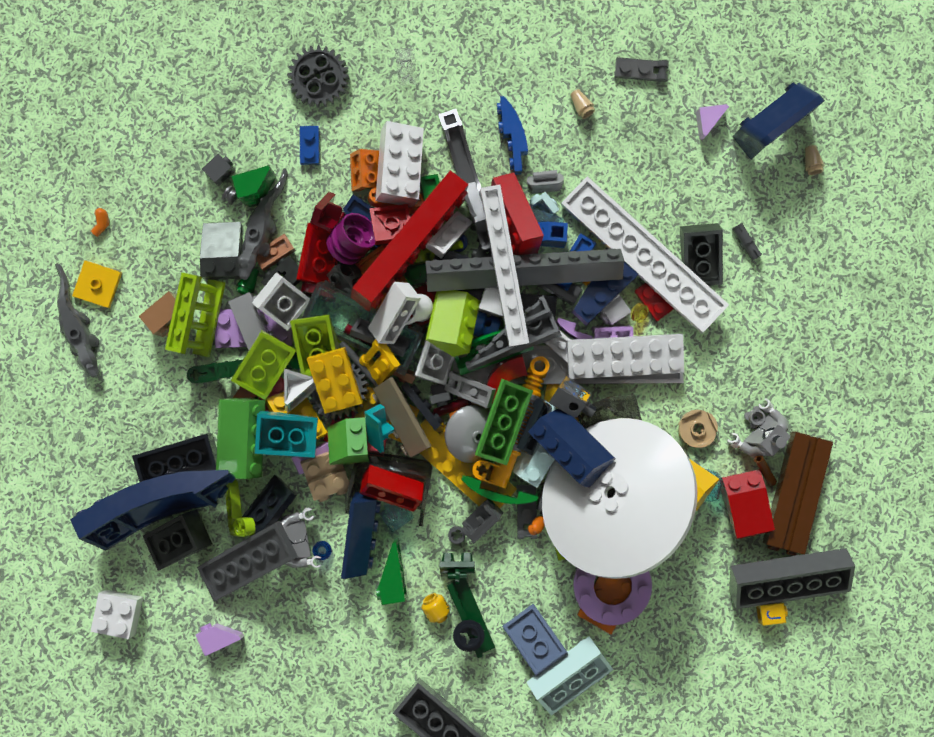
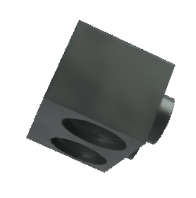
M339 263L326 276L349 306L356 302L351 298L352 287L363 274L355 264L346 265Z

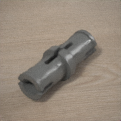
M743 223L732 228L741 242L740 246L744 247L751 261L762 255L753 241L754 237L749 235Z

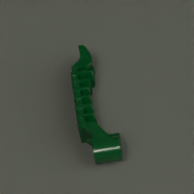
M295 352L285 369H300L297 352ZM235 359V361L193 366L187 371V379L195 385L220 381L223 378L231 379L243 360ZM196 370L199 374H206L199 376L198 380L191 377Z

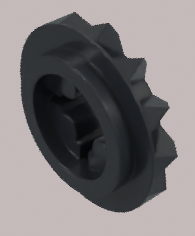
M472 619L463 620L456 625L453 631L454 643L462 651H475L484 642L485 635L482 626ZM470 627L471 633L477 637H471L468 643H466V636L463 633H467Z

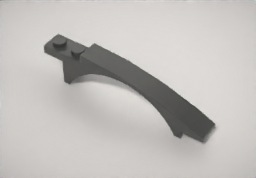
M457 109L438 114L457 176L469 184L466 190L468 194L465 197V201L483 253L490 252L491 247L480 192L481 185L472 161L462 122Z

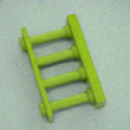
M181 272L165 350L186 354V349L192 348V354L210 358L225 282L208 279L207 284L201 283V276ZM199 291L205 292L203 303L197 302ZM195 310L201 311L199 322L193 321ZM191 329L197 330L195 341L189 340Z

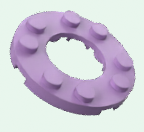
M579 568L575 571L573 590L576 601L587 616L599 623L621 625L630 622L643 612L650 600L652 580L649 571L630 577L632 582L631 592L623 602L616 605L606 604L596 596L594 591L596 576Z

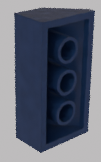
M560 409L540 417L528 431L580 485L590 488L616 459L574 417Z
M355 492L350 503L341 579L367 575L368 570L373 567L374 557H371V550H375L376 539L373 538V534L378 530L379 520L375 519L376 513H380L381 502L377 499L361 495L360 492Z

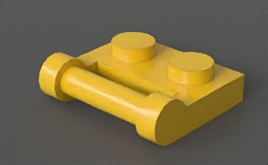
M376 339L373 341L372 347L359 359L360 364L368 369L371 377L378 385L386 381L400 366V363L387 344H380ZM380 351V357L374 362L372 358Z

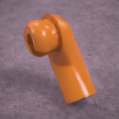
M97 208L94 212L97 224L91 232L96 237H99L109 226L108 213L102 208Z
M536 517L532 525L528 527L531 535L542 532L545 527L543 517Z

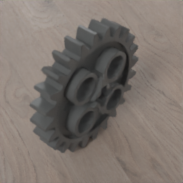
M320 45L317 46L316 50L310 46L309 52L303 48V55L296 53L298 60H291L294 66H288L292 73L287 74L288 78L291 79L288 81V84L293 86L291 91L296 93L295 97L297 99L301 98L303 104L308 100L310 107L313 103H316L317 108L320 107V103L327 107L328 101L334 104L333 98L340 100L339 93L345 94V90L342 87H348V83L345 80H349V75L345 74L349 70L348 67H344L346 62L341 60V55L335 56V50L332 49L329 52L327 46H325L324 50H321ZM320 61L327 62L324 67L318 66ZM304 70L310 71L307 76L301 75ZM316 74H319L321 78L318 79L316 77ZM330 77L336 78L333 83H327V79ZM313 86L319 87L317 92H310Z
M350 361L362 400L367 401L368 399L364 397V394L369 393L365 389V387L369 386V383L364 381L367 377ZM317 389L309 395L312 398L309 400V403L315 404L313 409L318 411L319 415H324L326 419L332 417L334 421L337 420L338 416L341 420H344L345 415L351 418L352 411L358 413L357 407H364L360 404L325 414Z

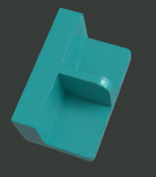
M379 404L365 411L364 414L368 443L382 453L384 452L383 440L387 439L388 435L394 432V427L386 422L385 407Z

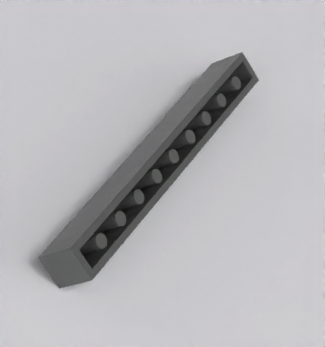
M621 249L513 255L519 286L623 279L624 257ZM492 257L426 261L428 292L498 287Z

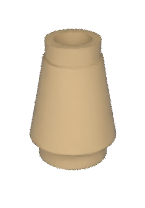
M580 89L570 94L577 114L582 119L591 116L595 112L594 104Z
M816 145L806 147L805 171L808 172V175L822 173L825 165Z

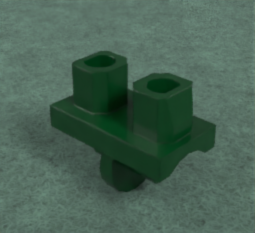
M443 553L442 562H440V574H448V579H455V585H459V579H467V574H475V561L472 559V554L461 553V561H454L453 553Z

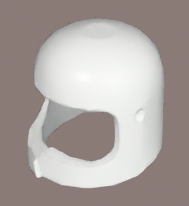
M418 294L421 299L412 313L413 317L407 321L406 325L416 321L424 322L431 317L433 303L427 295Z

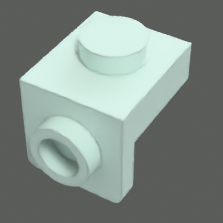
M546 192L541 195L537 193L529 200L531 209L538 206L549 220L560 210L556 201L550 198Z

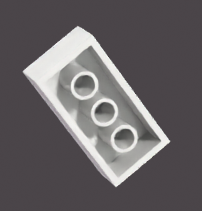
M386 121L380 135L375 201L395 205L408 204V207L412 208L417 203L420 191L424 128Z

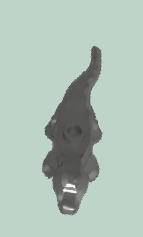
M285 168L282 170L278 183L260 199L257 207L248 219L244 242L241 248L243 253L238 257L240 279H248L256 266L258 254L264 257H268L270 254L269 235L276 232V225L272 219L271 210L274 201L284 189L288 175Z
M56 263L55 267L60 277V289L57 299L60 332L65 334L70 344L71 353L74 356H78L77 362L79 366L89 376L94 378L99 375L97 358L91 348L94 346L98 347L99 339L90 333L88 329L89 317L75 309L72 305L68 278L62 266Z

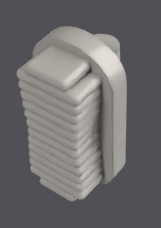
M557 170L533 172V176L527 178V186L532 194L560 191L564 183L563 175L557 174Z

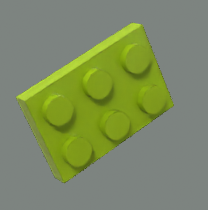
M261 330L231 381L266 400L296 350Z

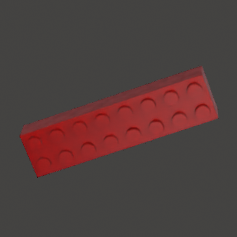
M450 170L352 287L351 298L369 312L372 308L377 309L383 301L384 293L387 294L397 278L400 280L407 272L408 264H414L419 257L418 254L421 249L423 251L426 249L427 243L433 237L432 235H435L442 228L441 226L444 222H447L453 216L456 207L459 208L464 203L465 197L468 194L466 190L469 184Z

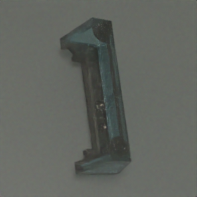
M324 280V282H317L302 318L330 315L337 339L367 353L372 346L344 333V329L347 324L353 326L358 318L372 322L379 308H372L370 312L353 300L350 294L335 288L334 283ZM414 322L405 325L400 335L412 339L405 355L401 357L394 354L400 363L396 372L404 376L410 371L427 332L418 323ZM380 351L374 355L375 358L380 357Z

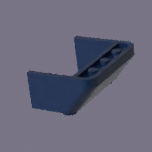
M793 82L784 89L786 93L752 119L747 117L739 124L741 128L732 137L750 160H752L765 147L801 119L809 116L825 101L824 98L800 82L795 84Z

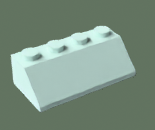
M551 405L552 411L558 409L555 406ZM537 443L533 455L521 452V455L516 459L512 472L537 488L555 459Z
M590 636L581 640L578 645L567 651V654L537 676L533 675L526 682L538 702L551 716L614 670Z

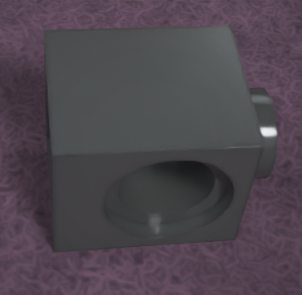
M219 153L202 168L218 186L235 172L231 167L234 165L227 156L222 158Z

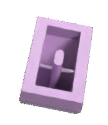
M727 104L700 107L697 110L696 118L700 140L703 141L729 108Z

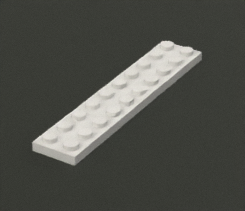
M588 176L561 203L565 210L608 249H621L624 261L639 274L638 276L701 334L729 306L724 299Z

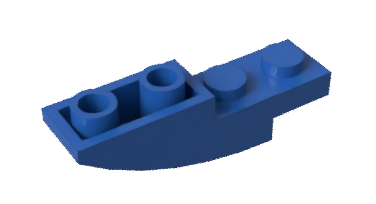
M500 96V103H497V115L501 114V122H498L499 133H503V139L511 138V140H507L508 151H512V158H509L510 170H514L515 175H521V156L528 154L525 132L510 102L504 96Z

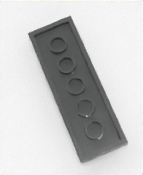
M278 521L197 568L215 602L297 558L298 555L281 521Z

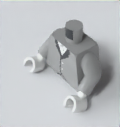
M765 399L768 403L766 407H762L759 404V407L765 413H770V415L766 416L764 423L758 425L743 442H741L736 433H732V436L736 439L735 441L728 439L732 448L740 447L741 451L753 458L756 456H774L780 448L786 446L787 441L790 439V435L787 433L789 429L788 420L777 409H774L773 404L768 399Z
M305 508L302 513L296 512L286 515L280 520L298 555L297 558L285 564L289 567L301 568L312 565L318 568L321 566L313 564L315 558L321 557L307 558L311 557L305 520L301 519L312 520L314 518V515L310 517L305 516L307 511L312 510L311 508Z

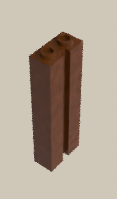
M790 432V439L788 440L771 506L775 531L765 533L762 542L768 545V549L779 551V548L786 549V554L795 556L798 553L805 555L833 441L799 432Z

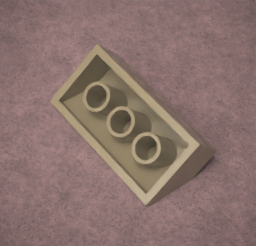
M391 377L373 389L375 393L372 396L377 405L381 403L385 407L386 421H391L394 427L393 434L395 438L401 439L403 444L400 447L405 456L409 454L411 458L431 447L432 445L396 380Z

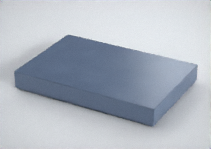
M534 604L502 626L536 676L568 653Z

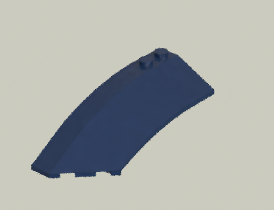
M228 470L185 471L159 476L126 487L104 499L95 501L91 507L77 512L76 516L71 518L70 521L80 540L106 551L156 521L206 506L216 508L218 505L217 499L223 498L228 490V483H233L236 478Z

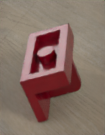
M329 191L314 207L310 221L311 224L329 232L334 230L345 216V213L342 212V207L333 203L336 194Z

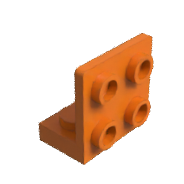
M359 149L350 154L352 192H359L366 188H376L379 161L378 150Z

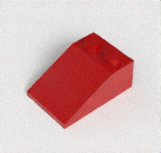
M760 469L722 477L719 486L736 539L775 531L768 494Z

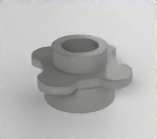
M754 406L753 410L744 414V418L749 421L750 427L753 429L763 424L766 418L759 406Z

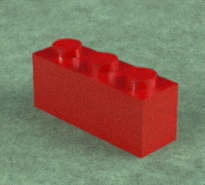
M369 465L362 476L360 494L414 512L422 502L424 483Z

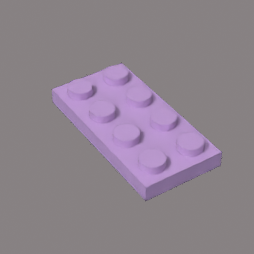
M220 310L215 330V348L247 347L232 310ZM266 315L269 323L266 325L268 331H272L276 339L289 346H293L292 328L290 327L287 331Z

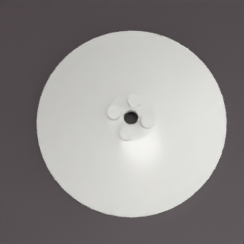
M631 418L602 421L586 428V430L616 459L590 488L580 485L554 460L543 487V519L553 545L572 565L594 576L611 579L629 578L646 573L662 564L678 549L692 525L697 506L696 476L683 448L661 428L651 423ZM611 488H615V495L612 498H608L607 492Z

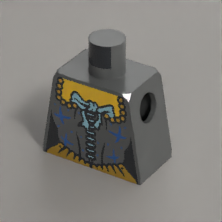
M567 375L549 401L551 405L574 418H577L580 412L591 418L597 407L588 402L591 393Z

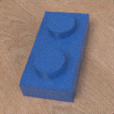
M300 126L301 165H320L319 126Z

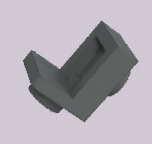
M431 385V404H437V407L449 405L448 401L453 400L452 393L444 390L445 385Z

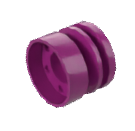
M358 213L347 214L327 237V247L331 255L346 265L358 263L375 245L371 221Z

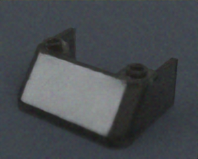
M368 450L369 462L354 463L346 494L345 513L349 514L352 498L355 492H360L363 474L369 465H373L424 483L422 502L417 507V509L421 510L419 526H423L433 469L431 463L422 459Z

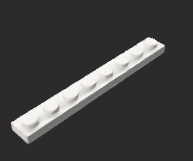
M501 186L480 188L508 345L511 347L527 344L529 339Z

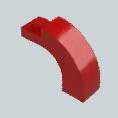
M522 354L499 362L490 372L486 385L496 389L493 402L501 379L511 381L512 379L527 375Z

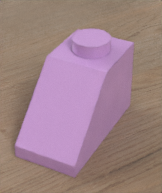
M208 623L200 627L201 631L196 634V638L205 656L244 637L242 632L218 623L214 625Z

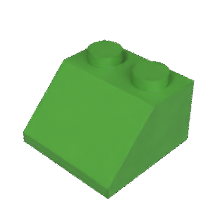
M365 417L344 419L328 427L330 465L369 462Z

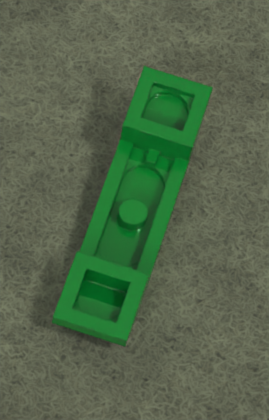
M462 475V481L469 488L493 501L507 504H525L537 501L538 499L537 495L519 490L515 498L480 488L481 480Z

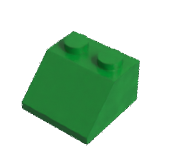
M269 165L231 176L238 199L245 206L248 205V207L258 205L260 199L267 194L276 179V174Z

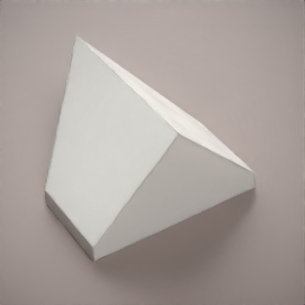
M284 369V403L287 413L292 411L316 389L313 377Z

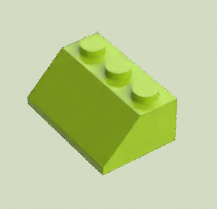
M458 290L436 291L426 341L452 357L470 353L480 301L468 292Z

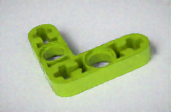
M235 479L233 483H228V490L225 493L229 532L232 536L255 535V522L252 517H242L239 485L237 479Z

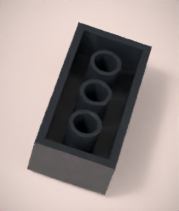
M207 433L136 454L132 458L139 482L178 472L216 470L217 447L213 433Z

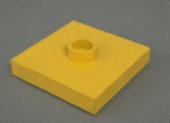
M84 260L72 296L110 308L122 272Z

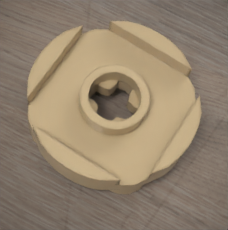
M697 409L685 413L678 423L679 436L690 447L703 448L710 445L718 431L717 421L714 416L703 410ZM696 423L697 425H702L703 427L700 430V434L693 431V429L695 428L694 425Z

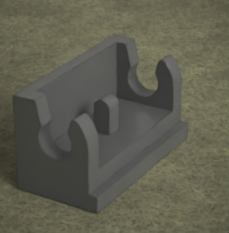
M487 498L463 521L461 530L474 544L500 520L504 512Z

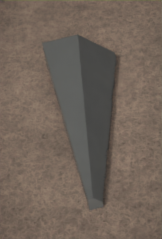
M544 295L532 307H528L524 313L529 343L509 347L506 329L504 328L492 339L491 343L485 348L480 349L474 358L465 363L469 371L562 336Z

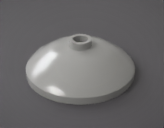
M469 405L459 409L451 416L445 429V443L449 452L455 458L466 463H475L478 460L485 459L476 456L475 452L490 410L478 405ZM480 434L479 439L476 440V435Z

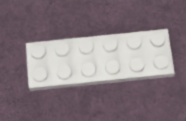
M683 334L567 340L568 377L571 379L684 373Z

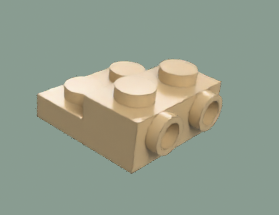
M329 451L315 456V458H309L300 462L314 501H326L330 498L329 495L335 493L343 495L351 488L343 464H329Z

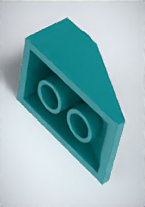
M260 411L257 414L255 454L315 458L318 418L281 412Z

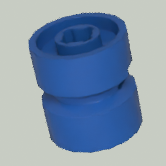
M478 311L473 335L480 337L481 335L484 336L498 331L502 318L493 315L487 317V313Z

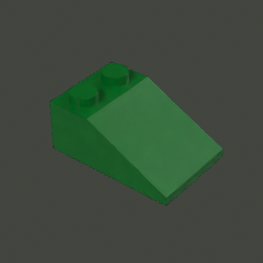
M399 538L395 539L392 543L378 588H376L377 600H381L382 605L405 602L407 598Z

